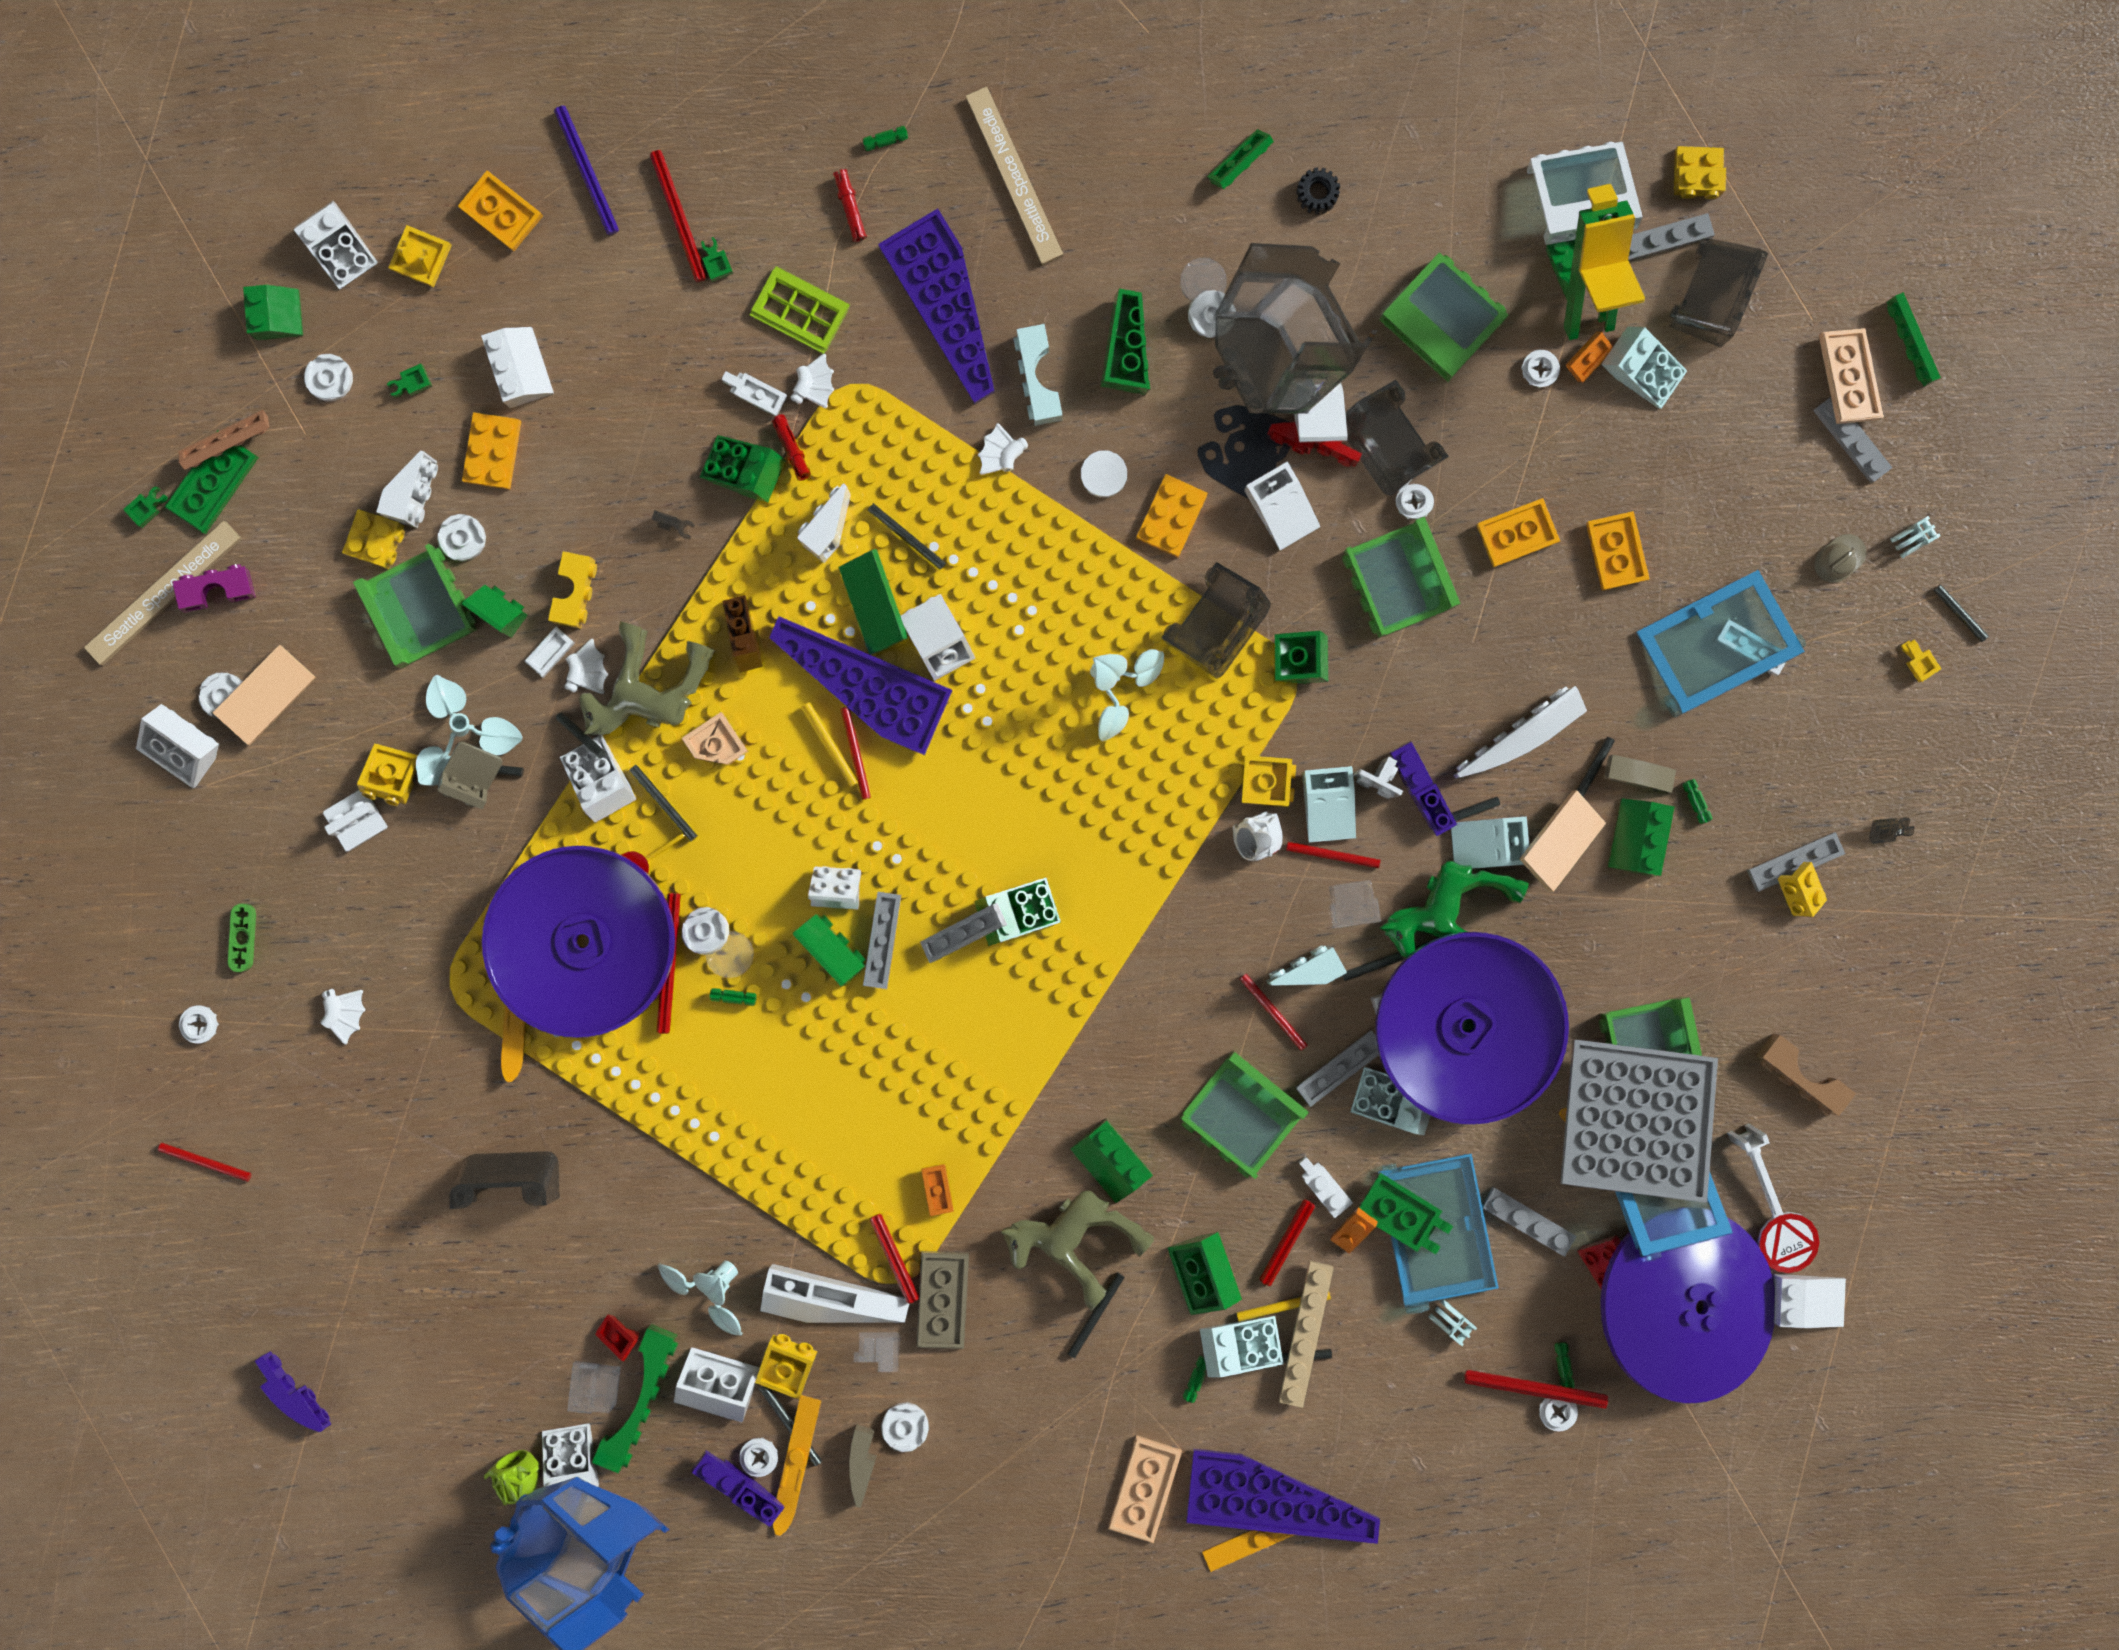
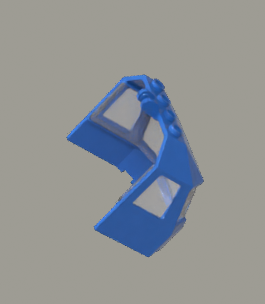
M574 1477L536 1489L528 1495L524 1494L516 1503L517 1507L510 1520V1527L502 1526L495 1532L494 1540L490 1545L491 1551L499 1556L495 1568L506 1599L558 1650H584L624 1620L628 1615L625 1611L633 1600L638 1602L644 1595L624 1576L636 1544L655 1530H661L664 1533L670 1530L647 1508L592 1485L579 1477Z

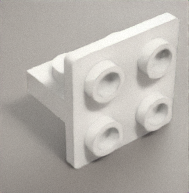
M1391 757L1381 761L1374 775L1362 769L1356 771L1353 777L1357 778L1356 783L1366 788L1374 787L1378 789L1377 794L1384 798H1395L1401 796L1403 792L1399 788L1387 783L1389 780L1392 781L1398 770L1395 767L1397 761Z
M360 790L323 812L329 822L324 828L329 835L338 837L345 851H351L387 829V825L373 801L362 796Z
M826 866L814 867L808 893V899H811V906L858 909L861 870L829 868Z

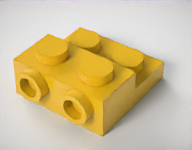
M1677 146L1675 149L1674 195H1681L1685 199L1696 196H1705V199L1719 198L1726 191V168H1723L1724 148Z
M358 509L342 553L389 569L390 565H393L396 560L398 543H401L404 538V525Z
M374 743L357 782L362 796L371 800H375L376 797L384 798V801L392 806H398L399 803L406 805L414 786L413 778L417 771L416 760L418 755Z
M1245 755L1241 803L1288 807L1289 802L1294 801V788L1290 787L1291 779H1295L1296 765H1292V759Z
M785 1334L773 1335L766 1349L755 1383L799 1400L818 1351L813 1350V1347L808 1343L797 1344L792 1342L790 1337Z

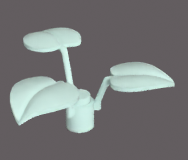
M1151 649L1142 653L1136 660L1135 672L1133 673L1126 671L1127 660L1121 655L1107 654L1093 658L1094 664L1090 669V674L1095 678L1096 687L1106 691L1114 703V706L1106 707L1100 716L1098 736L1101 741H1106L1121 732L1127 724L1129 717L1128 709L1123 705L1119 706L1118 700L1110 689L1114 687L1122 675L1131 678L1136 677L1135 682L1138 686L1151 684L1162 670L1164 663L1162 651Z
M435 675L427 689L426 705L429 712L436 718L442 719L450 715L449 724L452 733L450 734L445 752L439 747L432 746L423 749L419 753L416 760L418 782L421 785L427 786L438 785L439 777L451 757L448 754L456 736H465L469 731H472L476 735L481 736L479 743L482 750L500 756L508 753L522 741L523 737L520 731L513 724L499 717L485 719L481 725L482 731L474 728V725H469V719L466 715L462 713L456 714L466 704L464 690L458 684Z
M725 1260L715 1271L711 1270L707 1274L696 1273L693 1276V1282H686L684 1275L676 1269L661 1263L658 1264L663 1280L674 1292L687 1295L689 1292L688 1288L696 1285L715 1305L708 1308L713 1322L727 1333L733 1335L743 1334L737 1318L729 1310L721 1307L725 1302V1292L730 1287L728 1284L738 1274L736 1267L731 1262Z

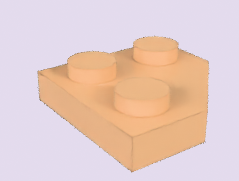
M722 712L682 738L696 759L730 765L748 753V750Z

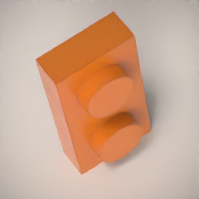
M1596 331L1565 366L1578 382L1583 383L1605 360L1613 346L1602 332Z
M940 1164L922 1168L930 1216L954 1212L946 1165Z
M1358 1207L1332 1234L1330 1240L1350 1254L1376 1227L1378 1221Z

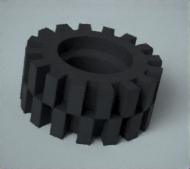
M1318 167L1314 168L1312 172L1308 170L1306 175L1303 174L1296 191V195H1298L1297 201L1302 203V209L1305 207L1308 209V213L1315 211V215H1319V212L1322 211V214H1324L1328 209L1331 210L1337 202L1340 194V183H1337V176H1332V171L1325 172L1326 168H1322L1321 171L1318 170ZM1315 183L1323 184L1327 189V195L1322 199L1313 198L1309 191L1311 185Z

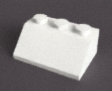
M532 327L503 328L481 336L502 401L509 408L554 394Z
M161 704L141 719L136 749L191 788H195L215 761L219 744L213 738L198 730L193 724L182 719L173 710H169Z
M691 1347L676 1386L674 1402L743 1422L760 1367Z

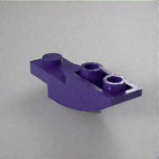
M1409 741L1389 752L1391 757L1397 761L1398 774L1434 834L1438 836L1455 827L1457 823L1436 783H1433L1413 743Z
M270 1351L255 1360V1363L267 1379V1382L261 1385L260 1388L283 1413L297 1423L317 1432H321L331 1425L328 1413L325 1409L320 1408L316 1402L314 1392L307 1388L306 1385L297 1390L293 1378L286 1374L281 1367L282 1363L278 1356Z
M705 1450L692 1468L694 1475L730 1497L733 1504L771 1527L784 1509V1505L754 1479L726 1459L722 1461L707 1450Z

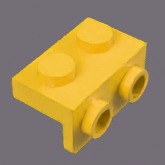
M1803 862L1792 876L1780 875L1778 877L1780 887L1794 916L1814 917L1827 901L1812 862Z

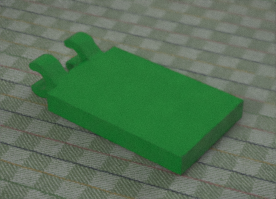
M1381 1172L1359 1205L1361 1210L1378 1221L1376 1227L1417 1252L1422 1246L1436 1255L1441 1246L1429 1239L1434 1229L1437 1227L1449 1234L1453 1228L1450 1223L1439 1217L1442 1210Z

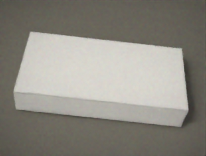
M555 627L525 662L544 678L575 642L558 627Z

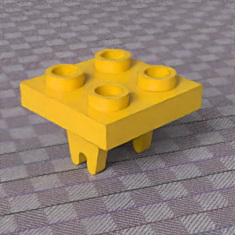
M406 225L388 268L391 271L434 288L452 245L445 240Z

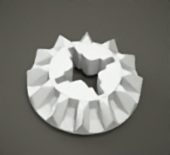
M1546 350L1531 352L1524 359L1521 368L1523 370V378L1529 382V385H1534L1538 388L1551 385L1557 379L1560 372L1557 358ZM1541 361L1542 368H1546L1547 371H1544L1539 378L1538 371L1533 368H1536Z
M1407 485L1397 494L1396 506L1399 514L1406 516L1407 520L1409 518L1417 520L1424 516L1427 517L1428 513L1433 509V495L1428 488L1422 485ZM1413 495L1417 502H1421L1418 503L1417 509L1412 504H1408L1411 503Z
M201 1005L188 1008L184 1011L179 1021L182 1036L192 1043L209 1041L216 1034V1029L219 1025L216 1019L217 1015L210 1008ZM199 1018H201V1022L207 1023L205 1027H201L200 1031L197 1026L191 1025V1023L199 1021Z
M1544 1398L1543 1402L1539 1404V1416L1543 1424L1553 1431H1565L1573 1426L1577 1419L1578 1409L1576 1403ZM1553 1404L1558 1408L1563 1406L1561 1412L1565 1417L1564 1419L1561 1416L1552 1415L1554 1413Z
M764 1438L751 1439L745 1443L740 1452V1464L744 1471L751 1476L763 1477L774 1470L778 1462L777 1449L772 1442ZM765 1450L763 1456L765 1461L759 1460L752 1464L755 1458L754 1452L760 1453Z

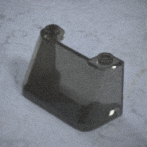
M1707 238L1705 241L1702 240L1697 247L1696 254L1699 255V263L1683 301L1679 305L1675 304L1671 310L1669 317L1672 318L1669 326L1721 348L1734 336L1767 259L1768 252L1755 247Z
M1397 380L1359 400L1345 413L1347 441L1354 450L1362 453L1360 460L1382 492L1389 496L1402 490L1449 457L1443 446L1439 443L1432 441L1425 445L1400 408L1405 402V391Z
M1216 562L1205 574V583L1208 589L1182 625L1177 622L1168 625L1161 638L1166 644L1215 678H1220L1266 617L1271 603L1259 586Z
M549 1151L470 1155L462 1162L450 1191V1209H462L470 1206L473 1202L477 1201L478 1194L488 1188L522 1187L523 1200L529 1205H548L560 1198L558 1158Z

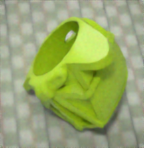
M517 1450L503 1456L493 1464L484 1475V1479L486 1480L491 1476L492 1487L504 1505L516 1504L521 1496L524 1494L528 1495L537 1488L539 1463L530 1452Z

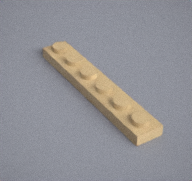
M1309 1260L1279 1403L1303 1408L1334 1267L1332 1265Z

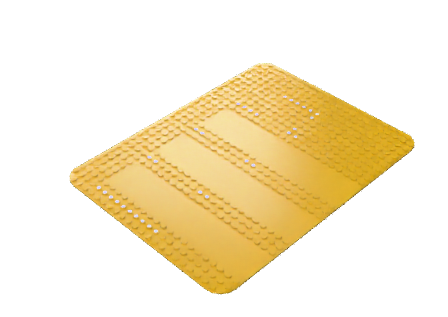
M848 384L831 393L828 398L827 408L818 406L796 440L799 449L805 454L804 460L811 472V476H808L809 478L804 481H798L791 464H788L786 460L769 502L755 501L639 676V682L650 685L659 692H663L677 685L686 674L689 665L686 652L687 641L715 650L713 657L709 661L708 670L701 678L696 693L687 697L692 703L686 709L683 721L676 726L661 723L659 728L646 724V718L630 715L616 730L610 734L602 735L628 780L636 800L595 823L583 810L572 783L569 781L506 878L521 864L552 849L566 846H592L620 855L628 851H636L647 857L683 833L629 770L634 765H637L698 835L691 842L684 836V838L648 861L650 865L649 876L658 885L666 901L668 893H679L681 895L670 1032L668 1034L656 1032L658 995L653 1003L637 1018L616 1030L601 1035L578 1038L563 1037L541 1031L526 1023L524 1053L863 1277L880 1284H898L870 1223V1218L876 1214H882L910 1278L916 1277L920 1273L921 1251H937L1242 784L1245 755L1260 756L1287 715L1297 693V683L1275 681V643L1013 473L999 470L981 475L982 462L980 457H978V453L981 452L887 391L870 384ZM844 483L851 496L840 544L827 561L823 563L802 546L797 538L800 535L798 531L804 523L812 521L815 517L813 515L815 510L821 504L825 505L830 500L829 494L836 486L841 487ZM873 503L946 562L945 566L939 570L868 511L869 507ZM877 549L900 616L905 614L907 610L925 603L929 598L941 594L963 632L975 659L934 681L907 630L908 639L871 655L953 691L925 756L882 738L851 711L871 794L870 799L862 800L858 783L852 787L849 786L802 708L804 704L811 703L857 779L840 708L847 706L769 637L778 616L869 654L838 567L870 550ZM745 595L763 667L740 673L732 654L723 601ZM1151 649L1162 651L1164 654L1163 667L1158 677L1151 684L1138 686L1135 682L1136 677L1131 678L1122 675L1120 680L1110 689L1118 700L1119 706L1123 705L1128 709L1129 717L1127 724L1121 732L1106 741H1101L1098 736L1100 716L1106 707L1114 706V703L1106 691L1096 687L1095 678L1090 674V669L1094 664L1093 658L1107 654L1121 655L1127 660L1126 671L1133 673L1135 672L1136 660L1142 653ZM722 712L748 750V753L730 765L696 759L682 738ZM826 866L829 868L861 870L858 909L811 906V899H808V893L814 867ZM1047 878L1061 923L988 946L984 936L933 963H929L920 942L977 913L975 900ZM877 892L902 895L887 989L863 986L866 967L847 985L841 987L792 934L815 914L825 915L834 924L831 928L837 934L841 932L850 941L847 944L852 951L857 949L865 957L864 964L866 965ZM491 899L455 954L450 966V989L456 1003L471 1018L503 1038L505 1004L490 982L482 952L483 926L492 901ZM704 907L719 911L725 916L729 924V935L726 943L720 950L708 955L693 952L685 945L682 939V926L688 919L687 916L696 909ZM584 934L580 935L577 939L578 946L581 948L587 947L589 938ZM712 988L722 989V991H742L744 994L746 992L755 993L757 1000L754 1006H748L745 1003L740 1005L724 1003L722 1000L720 1002L711 1001L709 995ZM945 1164L954 1212L930 1216L921 1169Z

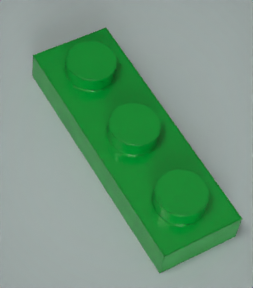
M1256 129L1207 176L1210 182L1222 189L1230 186L1244 170L1250 167L1252 162L1265 153L1268 147L1274 143L1271 135Z

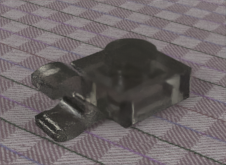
M654 510L652 520L657 523V528L668 532L672 528L678 530L682 538L691 539L690 535L684 533L685 527H695L691 521L680 520L677 517Z
M1907 817L1900 818L1899 820L1897 818L1873 820L1869 839L1872 844L1896 842L1897 836H1912L1915 827L1909 826L1910 818Z

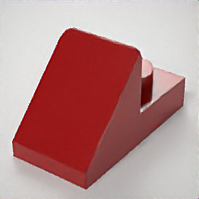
M607 1314L595 1333L621 1361H625L640 1334L638 1331L627 1329L615 1316Z

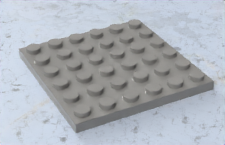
M1573 1040L1560 1184L1707 1203L1718 1058Z

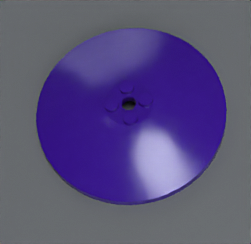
M566 846L543 852L529 859L515 869L501 884L489 905L485 917L482 934V952L485 968L494 990L503 1003L518 1018L541 1031L553 1035L576 1038L591 1037L608 1033L628 1024L642 1014L657 998L672 967L675 953V928L669 905L662 891L640 866L630 859L606 849L592 846ZM582 934L589 938V944L585 948H581L577 944V939Z
M1459 932L1445 935L1424 944L1411 953L1394 971L1383 990L1378 1005L1375 1028L1376 1043L1382 1065L1388 1077L1399 1092L1414 1106L1444 1121L1458 1124H1486L1502 1120L1522 1111L1541 1096L1551 1084L1562 1064L1567 1048L1569 1033L1568 1011L1562 990L1556 978L1544 962L1532 951L1515 941L1496 934ZM1472 1019L1474 1023L1473 1028L1468 1032L1463 1031V1021Z
M1688 1207L1664 1210L1643 1220L1650 1241L1716 1225L1712 1211ZM1729 1218L1727 1219L1733 1232L1730 1235L1643 1257L1640 1249H1636L1629 1232L1617 1246L1609 1261L1602 1283L1600 1306L1601 1320L1608 1346L1626 1375L1638 1386L1655 1396L1680 1403H1701L1720 1398L1738 1388L1749 1378L1762 1361L1768 1349L1775 1325V1286L1765 1256L1757 1243L1740 1225ZM1701 1300L1703 1310L1698 1313L1696 1311V1304Z

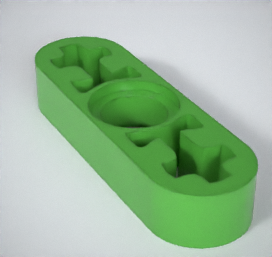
M237 904L231 910L228 965L235 972L248 971L253 965L256 910L250 904ZM243 910L248 912V917H244V919L239 916V912ZM237 924H243V925H244V924H248V928H247V927H238V928H237ZM240 931H244L248 936L247 942L243 945L239 944L236 940V936ZM236 948H247V951H236ZM240 957L245 959V964L241 966L236 963V959Z

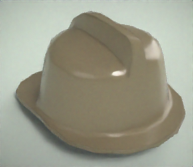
M1843 534L1837 537L1816 556L1815 570L1818 576L1830 583L1846 579L1865 562L1867 555L1866 546L1859 537L1852 534Z

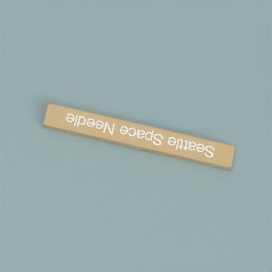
M988 87L966 95V100L1041 265L1043 266L1063 257L1062 250Z
M223 521L84 648L99 665L107 663L176 600L172 581L179 580V577L183 575H193L194 577L203 575L204 571L209 570L242 538L227 522Z

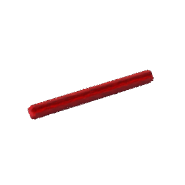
M655 150L650 153V157L696 282L705 281L707 274L661 150Z
M679 893L667 894V903L675 928V953L669 976L659 993L656 1032L659 1034H668L671 1026L681 899Z
M1466 1370L1464 1376L1465 1383L1603 1409L1607 1408L1608 1395L1474 1370Z

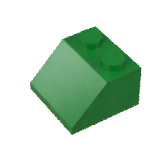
M274 285L243 287L247 334L256 340L303 336L299 289Z
M483 585L463 601L462 605L511 638L528 616V614L522 611L524 609L522 604L514 599L511 602L505 599L504 595L506 593L495 585L492 588Z
M1322 631L1275 634V681L1304 684L1328 682V636Z

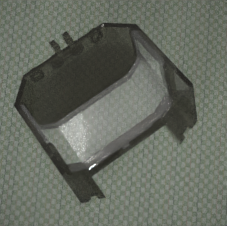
M1251 243L1216 311L1215 347L1224 366L1219 365L1213 370V375L1216 379H1220L1218 385L1221 389L1230 390L1234 387L1237 388L1249 413L1308 414L1316 404L1354 371L1378 331L1372 330L1365 342L1360 343L1329 287V283L1340 263L1334 259H1331L1329 262L1319 256L1320 251L1312 246Z

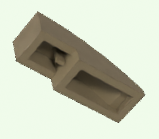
M1610 755L1608 756L1604 779L1672 793L1676 770L1645 761Z
M857 1424L851 1443L849 1468L856 1507L861 1508L877 1455L868 1453L875 1430Z

